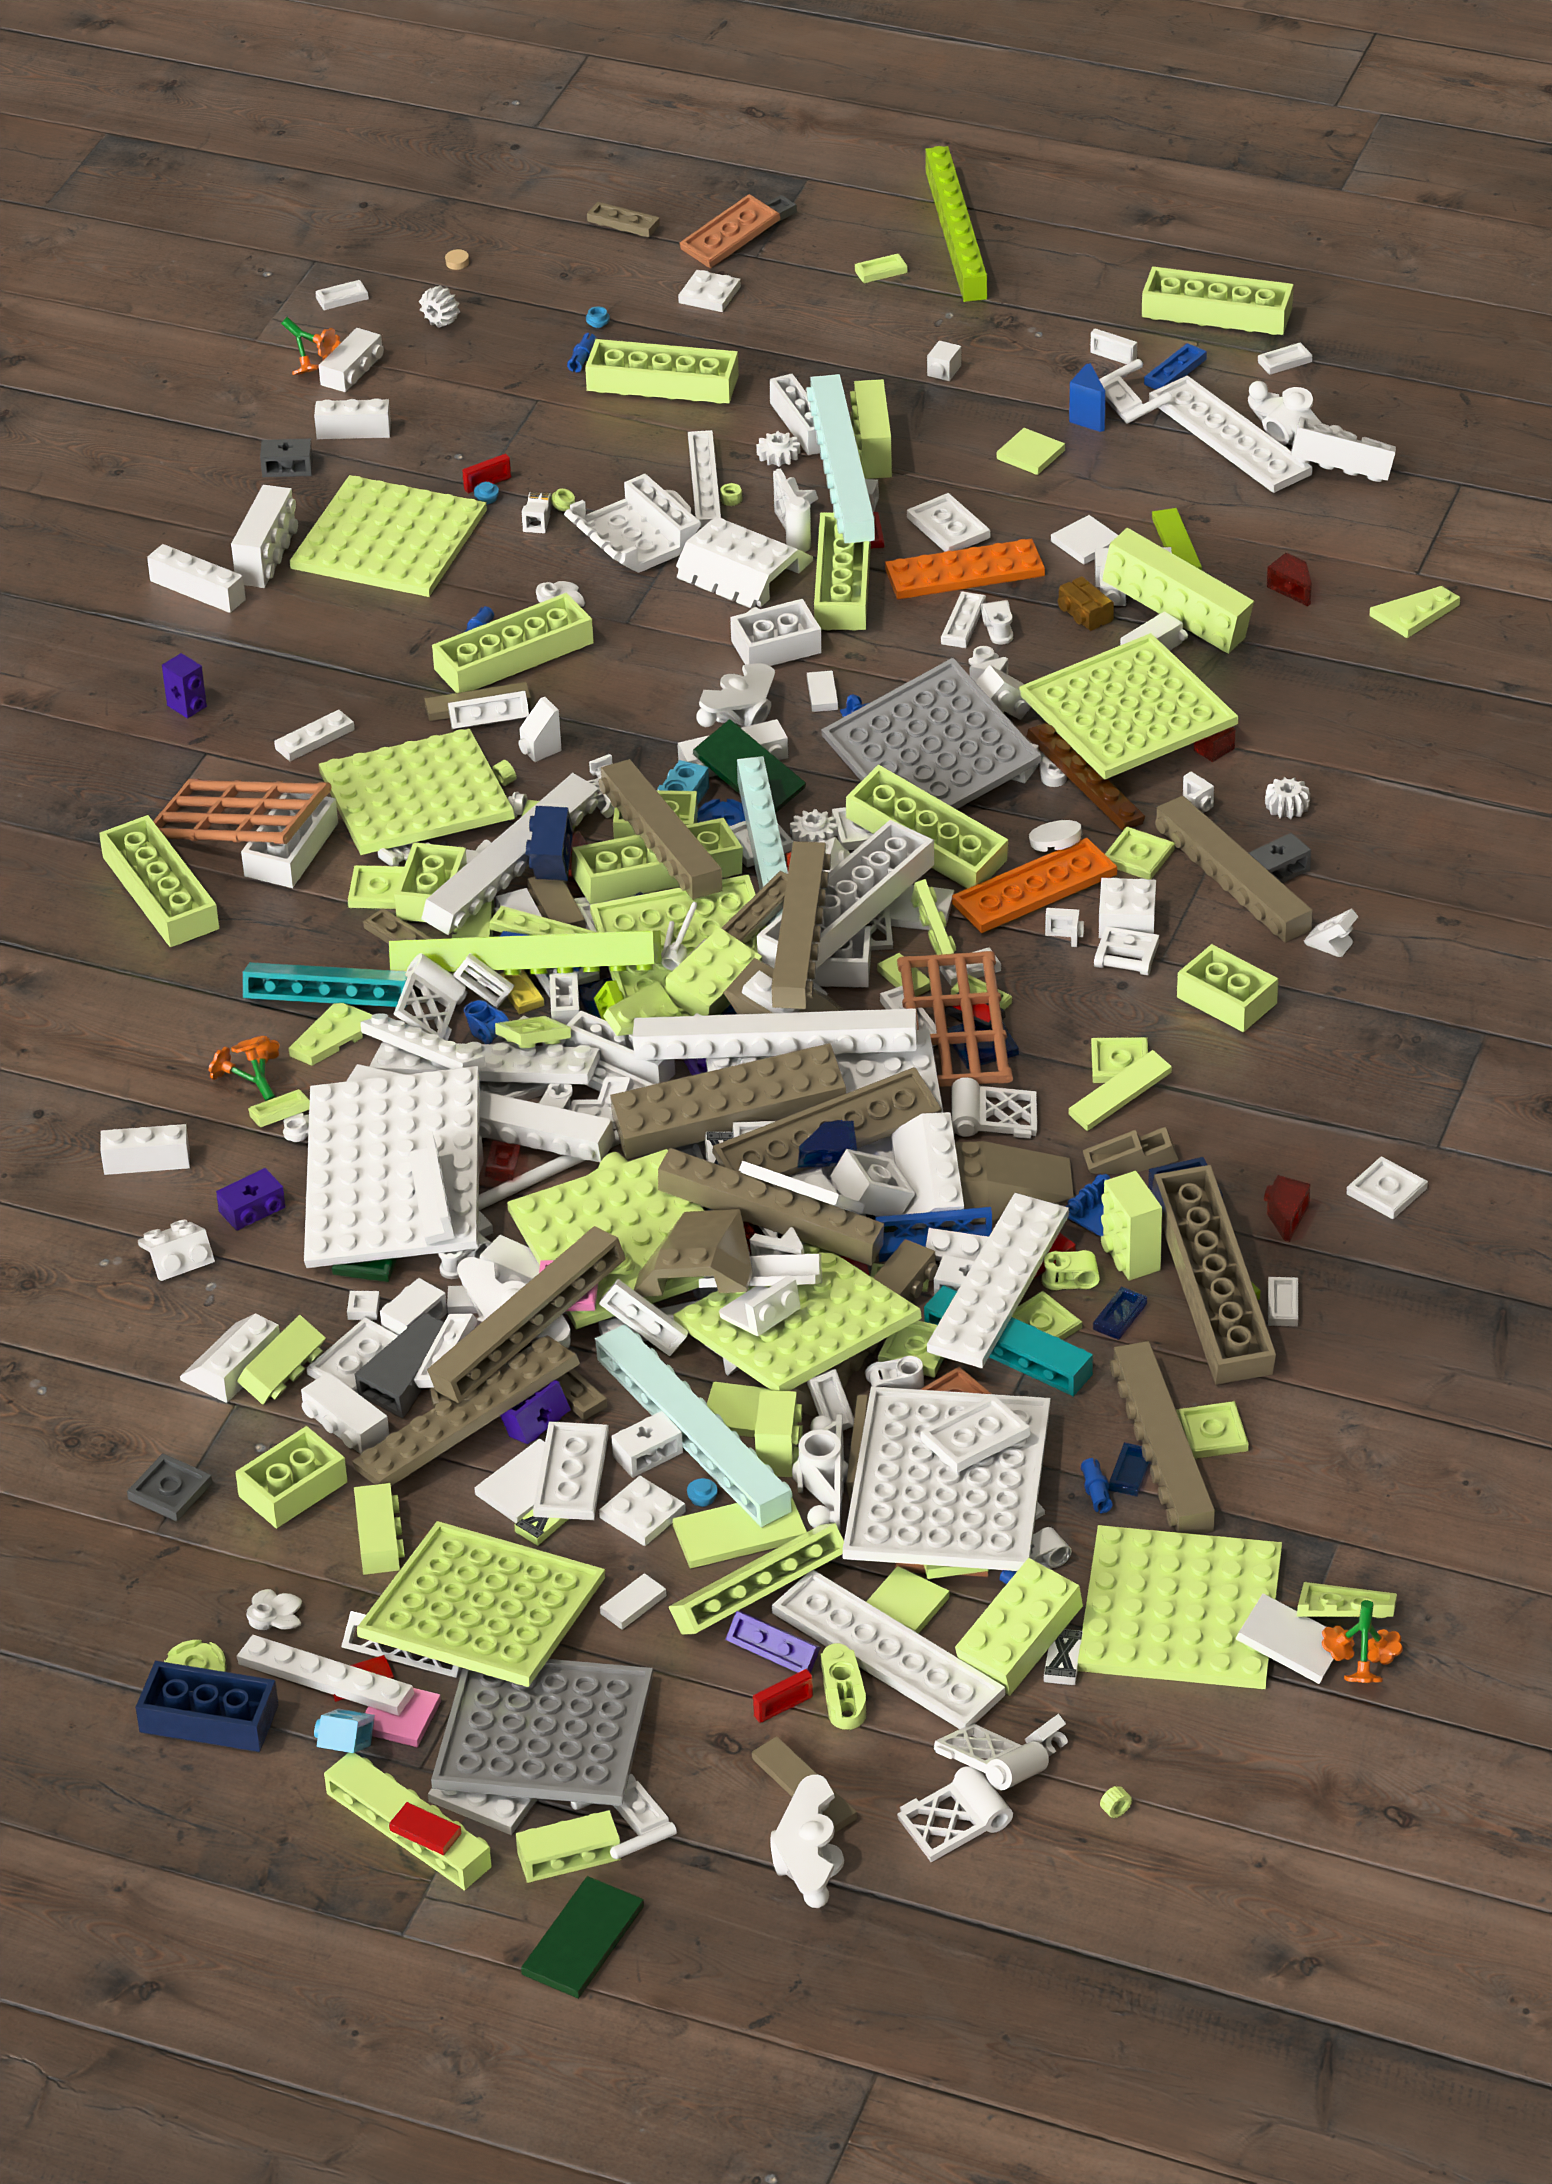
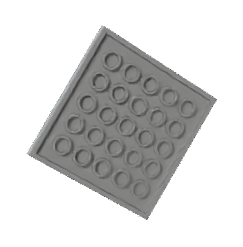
M954 658L947 660L821 729L822 737L861 781L879 764L955 809L962 807L1042 762L1041 754Z
M548 1659L529 1687L463 1668L432 1775V1789L622 1806L653 1680V1668Z

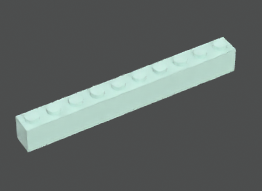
M840 374L810 377L811 387L806 389L807 400L810 402V413L813 416L817 444L820 445V457L823 460L827 487L830 489L831 504H833L834 518L837 519L838 534H843L844 543L875 541L874 516Z
M763 756L737 759L738 786L760 890L780 870L786 874L788 872ZM783 908L767 923V926L782 914Z
M624 1324L595 1338L597 1360L651 1415L663 1411L682 1432L683 1448L760 1527L792 1512L791 1498L793 1495L789 1485L786 1482H782L774 1474L773 1469L768 1464L765 1465L758 1458L756 1452L751 1447L748 1448L741 1441L737 1432L731 1431L724 1424L719 1414H714L708 1408L703 1398H698L692 1392L686 1381H681L675 1375L673 1368L668 1364L666 1365L659 1358L657 1352L653 1348L650 1349L643 1342L637 1332L634 1333Z

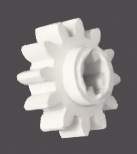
M779 431L774 434L767 433L766 439L759 438V444H756L757 455L760 461L767 460V465L775 464L778 467L785 463L790 465L791 459L798 460V454H800V443L797 442V437L790 438V433L783 434Z
M817 809L809 813L803 811V817L794 816V822L790 823V834H792L793 841L819 842L829 840L838 835L835 817L828 818L827 811L822 814Z

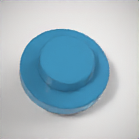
M592 307L586 315L587 324L595 328H601L610 321V315L604 307Z
M483 482L475 487L474 495L478 501L491 504L496 501L499 495V488L490 482Z
M705 1478L696 1479L687 1487L689 1499L694 1505L700 1507L712 1504L718 1493L717 1485L712 1480Z

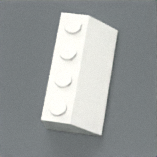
M951 1113L920 1114L900 1126L891 1135L894 1161L915 1193L903 1214L964 1209ZM945 1221L941 1226L952 1227L956 1223L954 1221ZM917 1223L911 1228H925L927 1225Z

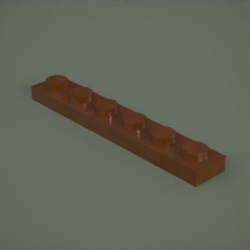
M1044 723L1028 729L1026 737L1033 744L1039 745V750L1122 831L1126 827L1133 828L1143 824L1145 815L1108 779L1100 776L1055 731L1052 725Z

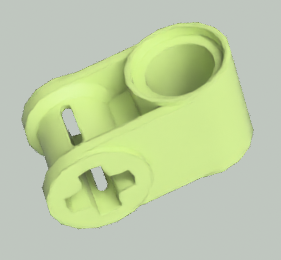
M1054 1251L1046 1254L1044 1257L1046 1271L1042 1275V1284L1047 1289L1056 1291L1062 1289H1091L1099 1283L1100 1277L1096 1258L1090 1251Z

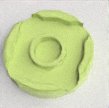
M190 1640L178 1644L169 1651L166 1661L164 1660V1662L223 1672H226L227 1668L223 1651L212 1642H209V1644L202 1643V1640Z

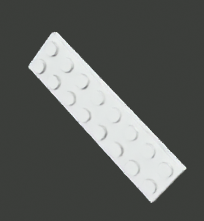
M1185 376L1149 393V401L1166 392H1170L1172 400L1158 407L1271 492L1275 493L1312 475L1311 465L1296 461L1295 457L1291 456L1289 449L1189 376Z
M382 1041L369 1066L405 1075L450 1069ZM479 1042L456 1043V1045L463 1048H471L473 1052L485 1056V1067L479 1069L480 1081L589 1084L600 1059V1049L590 1048L587 1045L563 1047L559 1044H553L550 1046L520 1048L519 1045H508L507 1043H496L494 1045L481 1044Z
M1014 1193L927 1343L928 1353L983 1368L1044 1261V1257L1048 1254L1069 1217L1068 1207Z
M814 1570L808 1572L772 1604V1613L826 1647L834 1643L846 1645L850 1650H854L858 1667L959 1729L975 1724L1005 1696V1687Z

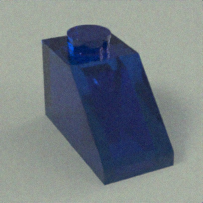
M835 1120L824 1122L799 1146L798 1168L837 1166L846 1149L857 1151L854 1121Z

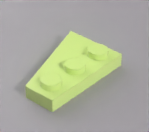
M656 981L609 1007L603 1016L615 1034L622 1036L633 1034L634 1018L679 1017L683 1015L659 981Z

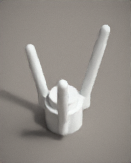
M696 902L692 903L678 937L672 945L671 940L675 923L674 921L669 922L661 955L662 965L671 971L689 956L687 955V948L681 943L697 907ZM704 939L696 948H698L706 939Z

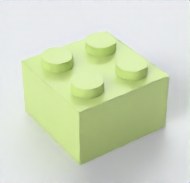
M760 1390L755 1429L756 1454L765 1465L768 1464L773 1469L777 1477H792V1467L799 1456V1447L796 1446L803 1437V1425H798V1422L802 1421V1404H797L796 1392Z

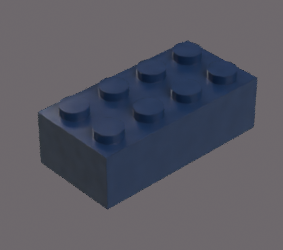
M155 1661L135 1708L139 1732L260 1752L279 1703L276 1681L273 1679Z

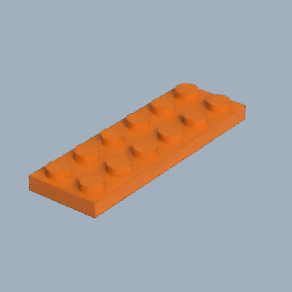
M1020 539L1013 542L995 543L993 545L970 547L968 549L945 551L943 553L905 559L900 558L885 562V570L897 600L1045 576V567L1033 539Z
M1085 838L1071 847L1054 851L952 895V904L981 933H984L1101 882V878H1111L1117 875V866L1088 838Z

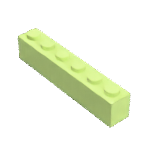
M836 1523L819 1525L669 1606V1609L681 1634H696L842 1555L844 1540Z
M349 1752L324 1773L326 1791L329 1796L463 1890H466L491 1868L490 1847L484 1839L475 1837L466 1831L461 1823L452 1821L443 1815L438 1807L429 1805L420 1799L415 1791L406 1789L397 1783L389 1773L384 1774L374 1767L369 1759L361 1758L356 1753ZM406 1802L461 1826L462 1834L444 1856L390 1831V1821Z

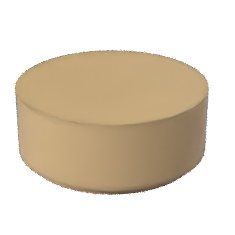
M452 250L445 256L446 266L450 269L460 270L469 265V255L464 250Z

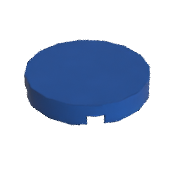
M720 799L711 800L699 808L697 823L724 818L730 827L746 821L742 803L733 799H727V802H720Z

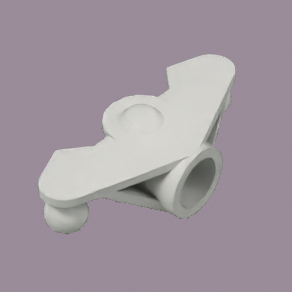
M1255 381L1250 385L1249 406L1261 420L1265 432L1282 445L1293 444L1300 417L1307 418V424L1313 426L1321 423L1310 409L1313 405V397L1307 389L1301 387L1289 388L1282 392L1283 397H1279V394L1268 392L1267 385L1262 381ZM1338 425L1329 426L1335 433L1343 431Z
M754 663L743 665L742 671L744 676L737 674L723 675L720 680V686L723 688L721 691L703 690L699 701L701 708L696 715L698 723L703 727H711L716 721L725 723L729 719L742 727L763 723L771 708V701L766 699L774 678L775 670L767 664Z
M468 1257L460 1261L457 1267L461 1282L466 1288L479 1315L476 1327L526 1285L521 1281L500 1283L495 1277V1263L483 1259ZM559 1316L531 1342L548 1335L568 1348L571 1341V1332L564 1316Z
M837 1414L836 1421H832L827 1416L820 1415L812 1420L810 1425L811 1431L804 1434L800 1439L798 1460L793 1464L792 1477L798 1483V1493H803L804 1485L825 1505H817L810 1509L807 1516L809 1524L816 1528L819 1525L836 1523L840 1531L842 1497L848 1473V1463L844 1461L843 1415Z
M821 1775L807 1776L799 1783L777 1830L771 1832V1851L777 1875H787L794 1880L799 1891L803 1893L804 1901L812 1908H820L828 1902L829 1891L826 1885L829 1879L842 1869L844 1864L842 1851L837 1846L828 1844L834 1836L835 1829L832 1820L823 1815V1811L829 1807L830 1802L835 1796L827 1780Z

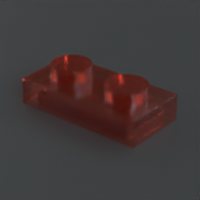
M492 1141L485 1169V1177H492L496 1181H513L521 1145Z

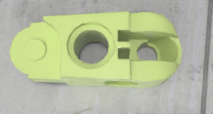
M840 1643L828 1645L823 1653H821L828 1716L831 1723L837 1728L851 1730L862 1725L866 1719V1693L854 1650H850L846 1645ZM851 1711L853 1715L845 1717L842 1715V1712Z

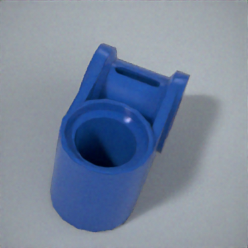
M483 1000L473 1001L464 1008L471 1034L480 1039L484 1044L493 1043V1039L499 1036L495 1032V1023L509 1021L502 1011L497 1010Z

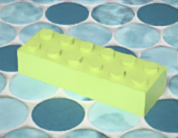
M1152 267L1142 293V317L1169 320L1176 323H1193L1200 326H1217L1224 329H1240L1247 332H1264L1271 335L1284 334L1293 305V284Z
M595 339L585 366L587 391L708 401L719 404L730 403L739 376L738 351Z
M820 513L814 618L821 630H866L871 541L844 543L843 534H838L837 519L834 518V513Z
M1126 528L1110 542L1102 579L1104 582L1159 614L1165 611L1181 621L1183 628L1228 654L1245 639L1254 600L1129 528Z
M564 593L433 644L434 670L456 693L473 691L593 644L592 618L567 593Z
M879 764L846 796V818L873 834L889 820H892L933 839L934 866L931 868L967 889L989 880L1007 861V838Z
M149 815L99 833L103 858L169 947L182 944L219 929L216 903Z
M724 818L686 825L722 868V878L742 874L743 847ZM640 835L572 847L571 874L589 904L680 887L678 881L669 875L663 863L658 862L654 852L646 847Z

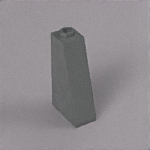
M426 1313L419 1317L354 1374L358 1394L401 1418L405 1417L423 1389L417 1386L414 1378L444 1322Z

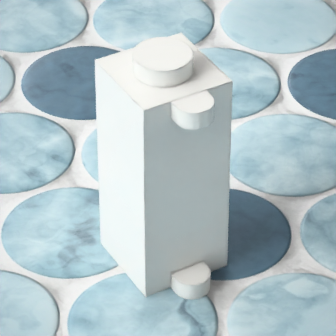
M1164 611L1121 637L1120 645L1151 633L1170 651L1187 639L1188 634L1183 629L1181 621Z

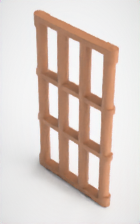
M188 779L153 822L166 839L287 844L321 801L329 794L332 786L329 782L285 783L283 781L248 782L241 780L212 781ZM193 791H225L221 797L189 796ZM238 792L266 793L263 798L235 797ZM281 793L313 794L309 800L276 799ZM180 806L211 807L207 813L176 812ZM225 808L253 809L250 814H222ZM267 809L300 810L295 816L263 815ZM167 822L198 823L194 829L162 828ZM212 824L240 825L235 831L207 830ZM254 825L286 826L282 832L250 831Z
M992 951L905 956L897 959L898 971L901 972L903 1007L905 1009L933 1007L937 1034H930L932 1045H938L942 1071V1075H937L939 1087L952 1086L957 1079L967 1077L976 1080L978 1084L1010 1083L1013 1080L1012 1069L1008 1064L1005 1043L1007 1034L1003 1030L1000 1009L1001 994L998 992L994 968L996 959L995 953ZM983 963L987 992L970 993L966 964ZM955 965L959 994H942L939 966ZM928 967L932 996L915 997L911 968ZM989 1003L992 1030L976 1031L972 1005ZM961 1005L964 1032L948 1033L944 1006ZM916 1009L917 1030H919L918 1017H917V1009ZM994 1041L998 1072L981 1073L977 1042ZM966 1043L970 1073L953 1074L949 1044Z

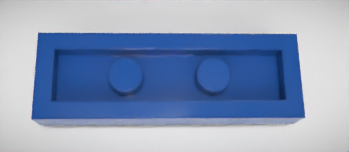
M1189 343L1185 344L1144 376V385L1157 390L1185 377L1207 359V351Z

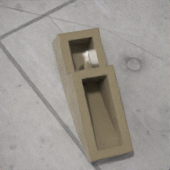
M1166 1127L1140 1137L1137 1131L1133 1130L1083 1150L1088 1170L1093 1174L1138 1172L1179 1161L1173 1141Z

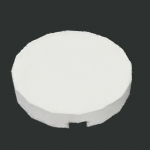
M1059 820L1033 829L1029 834L1031 847L1038 851L1047 852L1048 847L1062 850L1078 843L1083 832L1081 824L1077 821Z

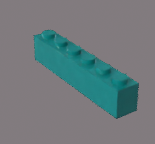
M250 962L243 971V998L397 1007L408 977L406 976V971Z
M943 1285L924 1306V1322L938 1325L957 1291ZM1013 1317L1009 1320L989 1358L1073 1397L1093 1375V1354Z

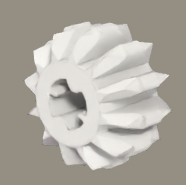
M441 285L425 291L422 299L419 301L422 305L420 311L425 314L424 319L428 318L430 325L436 324L438 328L453 323L460 313V310L457 308L460 303L455 301V294L451 295L449 288L444 289Z
M1284 777L1283 780L1274 779L1273 784L1268 785L1265 804L1266 808L1270 810L1271 815H1279L1280 819L1288 817L1291 820L1293 816L1301 817L1302 813L1307 812L1310 792L1309 788L1305 786L1304 781L1297 782L1295 777L1291 780Z

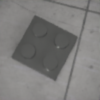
M162 1453L128 1489V1500L174 1521H178L212 1485V1475Z

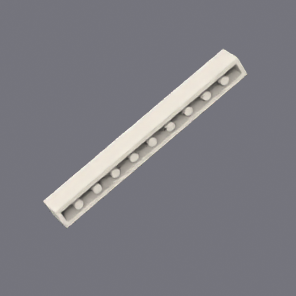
M574 773L569 775L429 896L425 902L422 920L447 935L456 928L460 929L465 924L467 918L471 915H476L483 904L491 902L499 890L506 889L515 876L519 877L529 865V856H526V842L532 838V832L529 831L530 816L535 815L536 806L568 807L572 826H577L587 813L591 814L598 804L596 797L599 788Z
M916 1009L634 1018L632 1037L635 1060L777 1056L831 1043L834 1054L917 1051Z
M357 1064L346 1082L405 1074ZM480 1091L479 1136L483 1138H491L595 1162H601L615 1141L611 1119Z

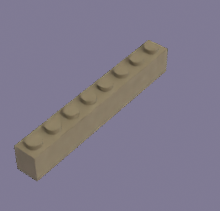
M629 759L601 767V778L598 783L602 794L607 795L612 806L621 812L623 819L630 823L636 835H640L646 847L654 852L658 862H662L667 868L669 875L678 881L680 888L686 891L692 900L721 892L722 868L634 763Z
M1182 795L1157 807L1155 824L1158 831L1174 842L1175 846L1189 856L1192 862L1198 864L1208 876L1212 877L1225 891H1228L1237 899L1240 905L1246 907L1274 935H1277L1286 943L1312 930V909Z
M793 841L771 985L772 1008L806 1009L807 998L813 997V981H810V979H815L816 962L813 961H818V944H815V942H820L821 926H818V924H823L824 909L820 906H825L826 890L823 888H828L829 873L825 872V870L831 869V854H826V843Z
M670 1148L658 1168L659 1191L712 1210L740 1209L743 1221L783 1235L790 1227H793L800 1241L872 1266L883 1246L884 1223Z
M596 1226L592 1227L427 1369L435 1391L457 1403L465 1399L626 1259L618 1237Z
M905 1239L873 1278L911 1302L914 1298L920 1296L923 1283L927 1279L933 1280L936 1275L938 1265L936 1264L935 1251ZM878 1343L826 1371L836 1369L844 1389L850 1376L854 1371L857 1372L861 1368L864 1359L869 1353H873L876 1350ZM807 1381L790 1390L796 1392L797 1404H802L803 1413L815 1418L819 1416Z
M1149 1341L1114 1347V1360H1110L1111 1374L1113 1378L1117 1377L1119 1380V1395L1121 1399L1125 1398L1127 1401V1416L1129 1420L1133 1419L1135 1422V1437L1137 1441L1141 1440L1143 1443V1458L1145 1462L1149 1461L1151 1464V1479L1153 1483H1158L1159 1500L1161 1505L1166 1504L1167 1506L1166 1515L1169 1526H1174L1177 1533L1203 1534L1214 1532V1507Z

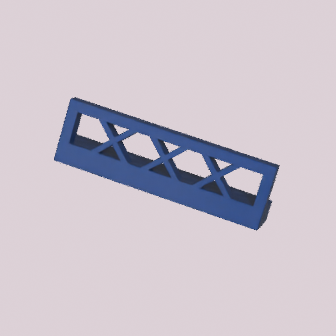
M991 1207L875 1217V1220L884 1223V1226L895 1225L898 1227L894 1232L884 1233L883 1246L878 1254L879 1262L887 1261L905 1239L926 1247L929 1228L987 1237L992 1233ZM975 1218H985V1224L972 1225L969 1222ZM945 1221H954L956 1223L952 1227L944 1228L941 1226ZM917 1223H924L927 1225L923 1230H914L913 1228H911Z

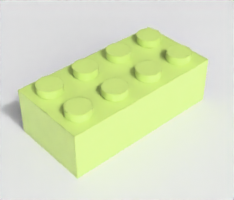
M884 379L854 381V391H850V405L852 406L850 419L864 478L892 477L891 432Z
M1028 1558L956 1645L958 1659L1003 1685L1005 1693L1011 1695L1083 1607L1079 1585Z

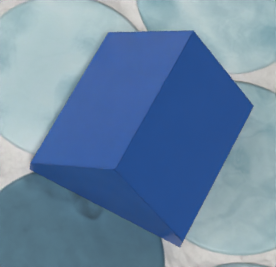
M1090 363L1086 364L1070 381L1069 422L1102 432L1105 431V389Z

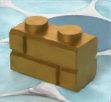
M1083 576L1074 579L1072 583L1067 582L1060 586L1058 605L1063 612L1067 611L1072 615L1077 624H1082L1089 631L1099 628L1100 625L1103 626L1112 622L1114 619V602Z

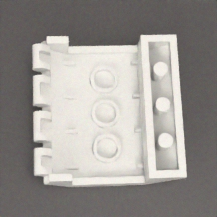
M646 474L624 482L625 499L587 515L585 502L581 500L571 504L570 509L564 513L570 521L576 524L579 529L604 549L614 560L638 573L681 555L686 541L695 535L701 526V522Z
M715 516L686 541L676 565L678 568L677 578L692 585L695 583V586L714 593L716 591L717 595L731 601L736 600L738 604L752 609L756 604L762 607L770 600L769 583L782 571L789 569L799 574L813 561V556Z

